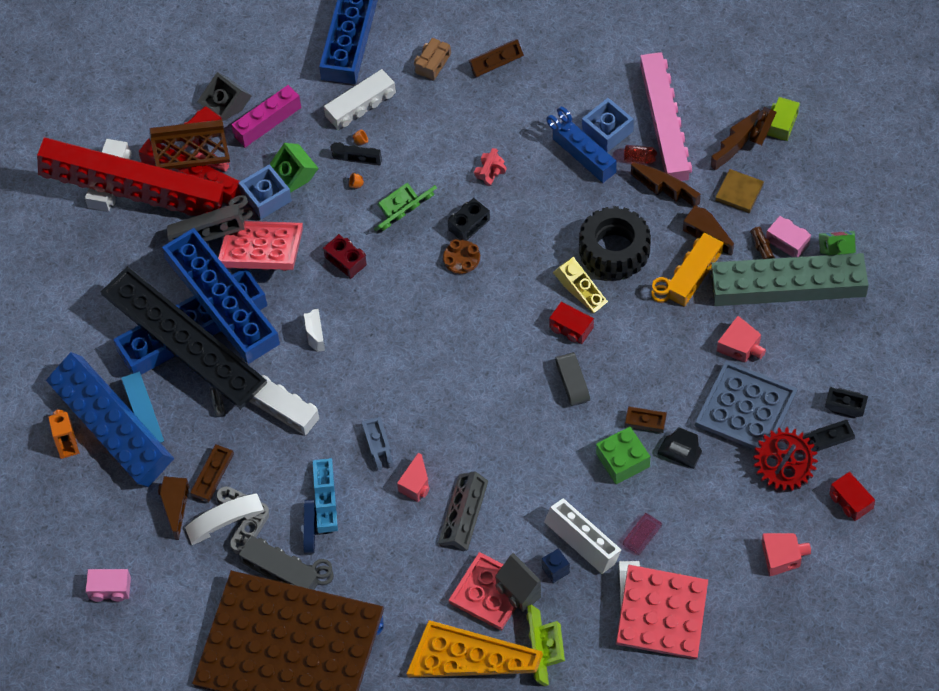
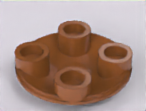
M452 240L443 253V262L447 269L454 273L464 274L471 272L480 262L479 248L476 244L466 240Z

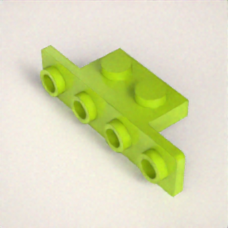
M531 604L527 606L528 613L526 615L530 625L529 639L532 642V649L542 651L543 653L537 672L533 673L537 682L543 686H548L547 667L565 661L561 624L555 621L542 625L540 610Z

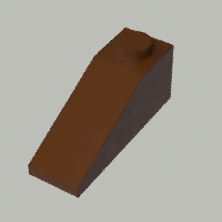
M694 205L683 221V231L696 238H700L703 233H706L724 242L723 252L732 255L734 242L708 210Z
M164 476L163 482L158 487V495H161L174 538L179 540L189 484L187 478Z

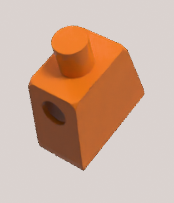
M63 410L54 411L53 415L49 417V422L60 458L63 459L80 454L68 412ZM67 435L68 440L62 441L61 436Z

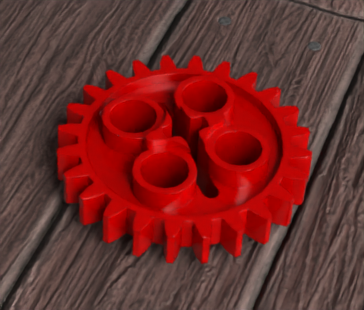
M786 427L784 432L778 428L777 434L771 430L769 432L770 437L765 434L763 435L765 442L758 441L757 444L761 448L754 449L759 455L753 456V459L758 461L753 467L760 468L756 475L763 474L761 482L767 479V487L773 483L775 484L774 490L781 486L783 492H785L786 487L793 491L794 485L800 489L801 482L804 484L808 483L806 477L812 479L813 474L810 471H816L817 469L812 465L818 462L817 459L813 458L817 455V452L811 451L815 445L807 444L810 438L803 439V432L796 435V429L789 433L788 427ZM777 443H786L787 449L780 450ZM795 445L796 447L780 472L776 474L775 471L791 446ZM801 453L804 456V460L797 461L794 458V454ZM774 458L777 465L774 467L769 466L767 459ZM791 469L793 477H786L783 470Z

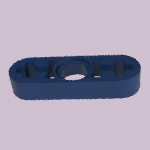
M315 499L304 500V554L315 553Z

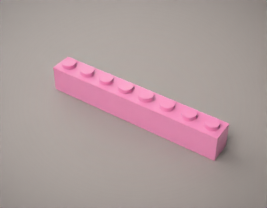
M662 52L641 55L640 67L664 172L680 181L689 180V173H692L691 162L687 161L689 157L688 148L684 147L683 144L685 143L684 132L680 131L682 124L681 118L677 117L676 114L678 113L677 102H673L675 94L674 89L670 88V73L666 72L668 70L667 59H663Z

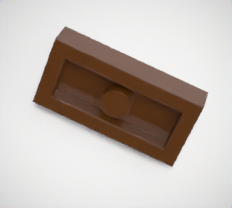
M764 107L759 112L757 124L751 130L749 141L762 146L777 113L776 111Z
M628 406L625 427L664 433L667 412Z

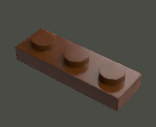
M514 39L468 61L474 76L478 77L524 56L518 39Z
M215 444L190 492L191 497L209 503L234 455L233 450Z

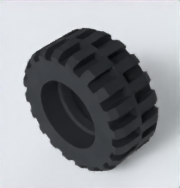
M613 206L610 209L605 207L602 208V211L596 210L593 212L592 216L589 215L585 219V223L581 225L579 255L581 256L582 263L587 265V269L590 272L595 271L596 276H605V279L610 280L611 278L620 280L624 276L626 278L631 277L633 272L635 274L638 273L641 267L646 265L649 258L651 244L650 229L646 225L644 218H639V214L635 211L630 212V209L625 207L619 209V206ZM619 235L628 239L632 244L621 251H610L601 247L598 242L606 236Z

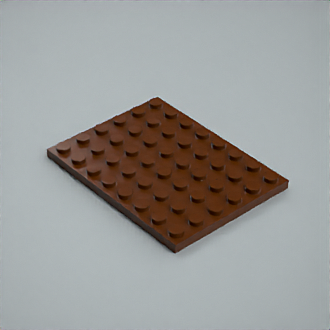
M231 570L192 684L193 686L211 691H359L384 607Z

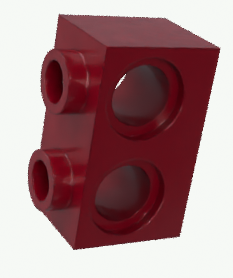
M340 234L323 247L324 257L350 279L367 265L364 251L360 248L357 249L348 238H344Z

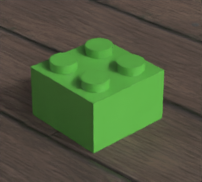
M631 427L596 443V455L615 484L650 467L651 456Z

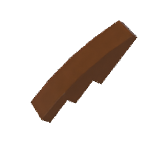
M759 109L730 128V136L721 141L720 151L711 156V167L715 171L728 162L749 140L751 130L758 121Z
M635 162L631 164V175L657 196L663 191L676 202L683 198L693 207L700 204L701 194L686 183L655 168Z

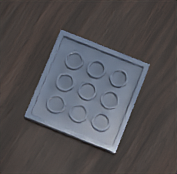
M725 361L695 421V426L753 450L761 448L757 443L759 440L765 442L763 435L765 434L770 437L769 432L771 430L777 434V429L781 428L798 389Z

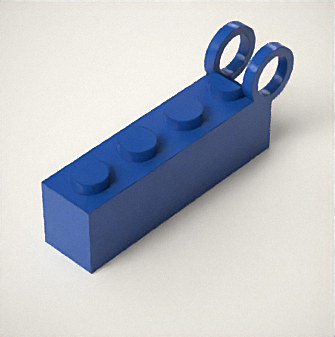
M561 106L557 109V113L563 121L562 123L553 115H549L546 118L548 125L553 130V140L602 183L616 173L617 161L571 122L572 116L566 108Z

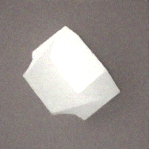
M314 309L310 313L304 314L308 343L317 352L325 351L319 309Z

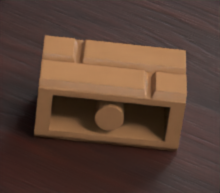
M431 38L429 43L424 44L422 54L416 56L414 60L415 73L434 81L451 55V46L448 43Z

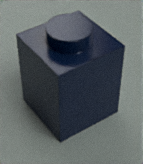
M558 548L542 558V569L551 582L555 583L570 573V563Z

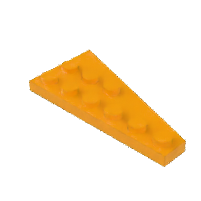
M428 620L406 675L410 678L536 673L543 653L536 649Z

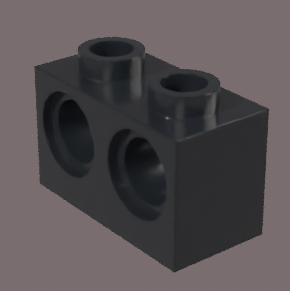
M472 198L469 202H465L457 213H453L449 217L448 230L460 240L467 241L490 220V210L475 198Z

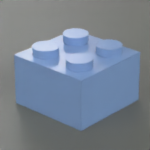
M609 98L582 118V131L607 153L629 136L634 128V119Z
M270 164L239 182L241 195L246 196L247 203L260 219L265 218L292 201L290 189Z

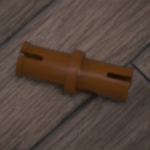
M753 228L750 233L756 243V250L760 252L763 259H775L769 247L770 242L765 238L762 228Z

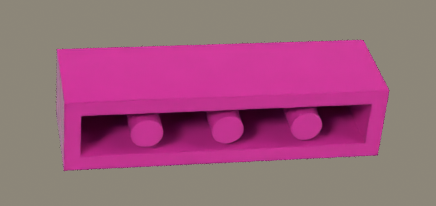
M289 85L285 86L231 124L234 137L244 147H247L301 109L300 96Z

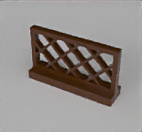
M223 120L149 128L150 145L152 146L155 166L176 169L230 162ZM214 137H221V141L218 144L211 141L210 139ZM196 139H201L203 142L200 146H198L192 141ZM182 141L185 144L180 148L174 143ZM164 143L167 146L161 150L156 147V144ZM209 144L214 148L211 152H208L203 147ZM188 146L196 149L192 155L185 151ZM170 147L177 151L174 156L166 153ZM219 150L224 153L225 157H216L213 154ZM199 152L206 155L205 159H198L195 156ZM182 154L188 159L181 162L177 158ZM162 156L170 160L168 163L159 164Z

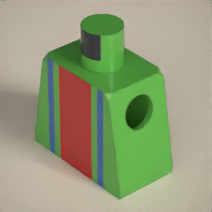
M855 231L820 233V253L827 255L856 253Z

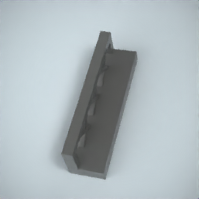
M476 471L459 474L438 541L440 546L454 545L461 551H466L469 548L488 484V480ZM452 531L450 538L447 539L448 534Z

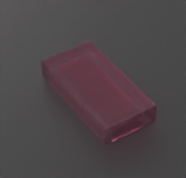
M645 513L625 538L623 545L640 555L662 527V523Z

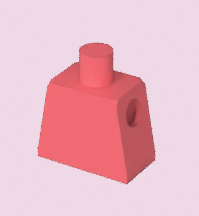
M739 316L732 322L717 344L718 352L742 362H746L751 355L762 359L766 349L759 346L761 334Z
M764 533L762 536V546L769 576L799 568L802 560L801 556L811 555L810 543L798 544L796 534Z

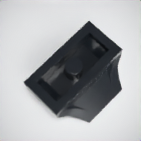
M830 387L825 408L833 413L853 418L862 417L868 396L855 391Z
M678 427L671 435L665 437L658 450V454L694 469L702 454L698 435Z

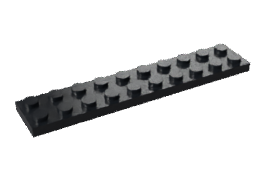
M128 266L100 291L104 298L240 410L267 384V380Z

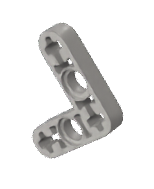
M227 486L220 488L217 492V499L220 504L247 496ZM229 493L230 498L226 497L224 500L222 495ZM261 502L265 511L264 514L256 515L248 520L245 518L232 537L231 548L235 554L241 552L251 536L256 538L269 518V509L266 504ZM254 525L256 528L253 532L248 533L245 531V527ZM243 540L244 546L237 548L236 543H241Z

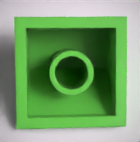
M284 143L270 162L271 167L290 189V193L308 183L319 169L299 144Z

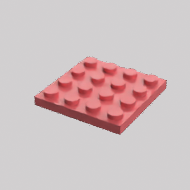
M244 221V230L224 236L218 258L227 269H281L287 271L294 269L303 231V223Z
M628 565L616 645L697 659L708 579Z

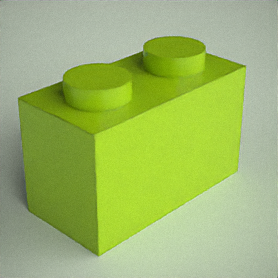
M779 97L777 103H773L771 107L777 113L767 135L788 141L799 113L800 103Z

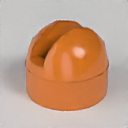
M361 129L354 133L353 142L356 145L368 143V137L364 130Z
M352 173L349 178V187L360 188L363 186V177Z

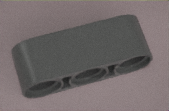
M572 352L555 357L556 366L570 405L573 406L590 401L589 391L575 353Z

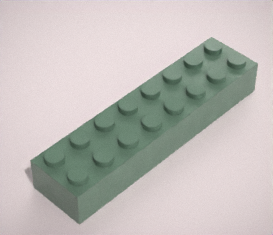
M864 253L712 262L711 265L714 306L866 297L869 286Z

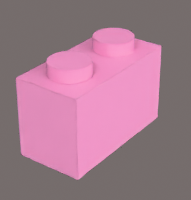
M781 216L771 225L766 234V239L769 240L770 244L791 257H799L809 246L811 234L808 231L799 228L792 221Z
M88 569L86 583L88 598L95 602H101L103 599H111L116 602L129 599L131 576L128 569Z

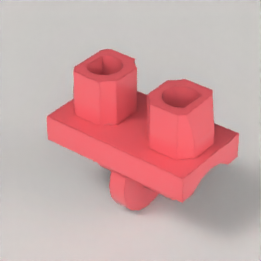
M492 148L490 153L482 154L481 162L484 166L476 167L474 171L476 178L483 180L487 186L492 185L495 176L505 174L507 167L504 165L505 161L498 155V150Z

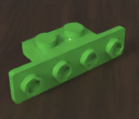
M408 182L377 204L388 219L379 224L374 230L377 232L380 229L384 231L389 228L392 220L396 219V221H399L406 215L404 213L410 208L413 211L420 206V200L424 198L427 201L434 196L433 191L437 187L434 185L418 197Z

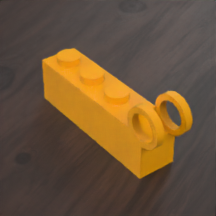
M703 233L700 238L695 240L691 252L688 251L685 254L682 265L676 267L672 279L658 277L653 281L651 294L653 300L664 303L670 299L685 307L711 270L712 262H716L722 254L724 242ZM662 281V282H665V283L667 284V287L664 286V285H658V286H655V285H656V283ZM654 293L657 295H668L663 299H659Z

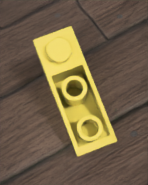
M574 257L553 271L561 284L592 313H595L608 302Z

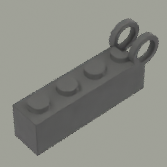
M237 196L230 200V206L167 225V237L171 242L195 228L205 242L244 230V220L249 219L253 212L251 208L239 209L245 206L248 200L246 196ZM239 200H243V201H242L241 203H239V204H234L235 202H237V201H239Z
M251 536L239 553L242 564L274 581L315 590L318 584L328 585L334 578L332 565L328 560L319 559L313 565L307 566L298 557H291L285 554L281 548H274L268 545V542L262 538L257 539ZM321 563H324V564H327V565H328V566H320V567H318V568L316 569V566L319 565V564H321ZM321 570L328 571L326 574H318ZM330 576V578L326 581H320L317 579H325Z

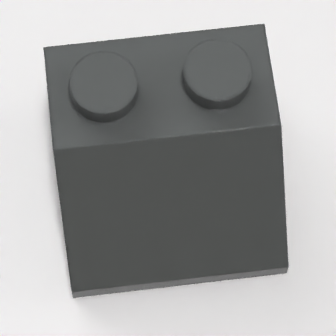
M217 72L197 102L203 107L206 106L225 121L241 112L252 95L229 77Z
M512 553L495 576V587L502 595L505 594L509 598V602L514 608H519L524 612L528 609V605L534 604L541 598V580Z

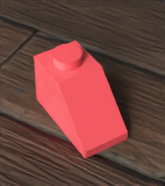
M420 453L416 455L397 482L398 492L417 502L422 497L425 498L430 489L422 454Z

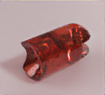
M626 145L624 162L653 164L656 161L657 151L652 147Z

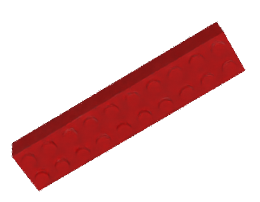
M45 137L37 154L38 175L46 179L52 178L62 183L75 184L81 188L94 189L100 193L105 192L116 197L129 198L135 202L148 203L154 207L159 206L170 211L183 212L189 216H198L221 209L223 204L224 184Z

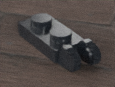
M334 142L330 146L334 159L381 165L382 156L379 149L363 148L355 145L344 146L341 142Z
M843 420L813 430L811 433L803 435L802 438L806 439L809 437L808 442L814 441L815 446L811 451H820L855 439V434L848 420Z

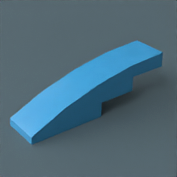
M140 371L122 377L133 413L157 440L163 443L164 438Z
M332 458L313 460L318 533L338 531Z

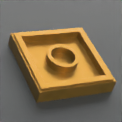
M729 169L715 201L750 213L764 185V181Z

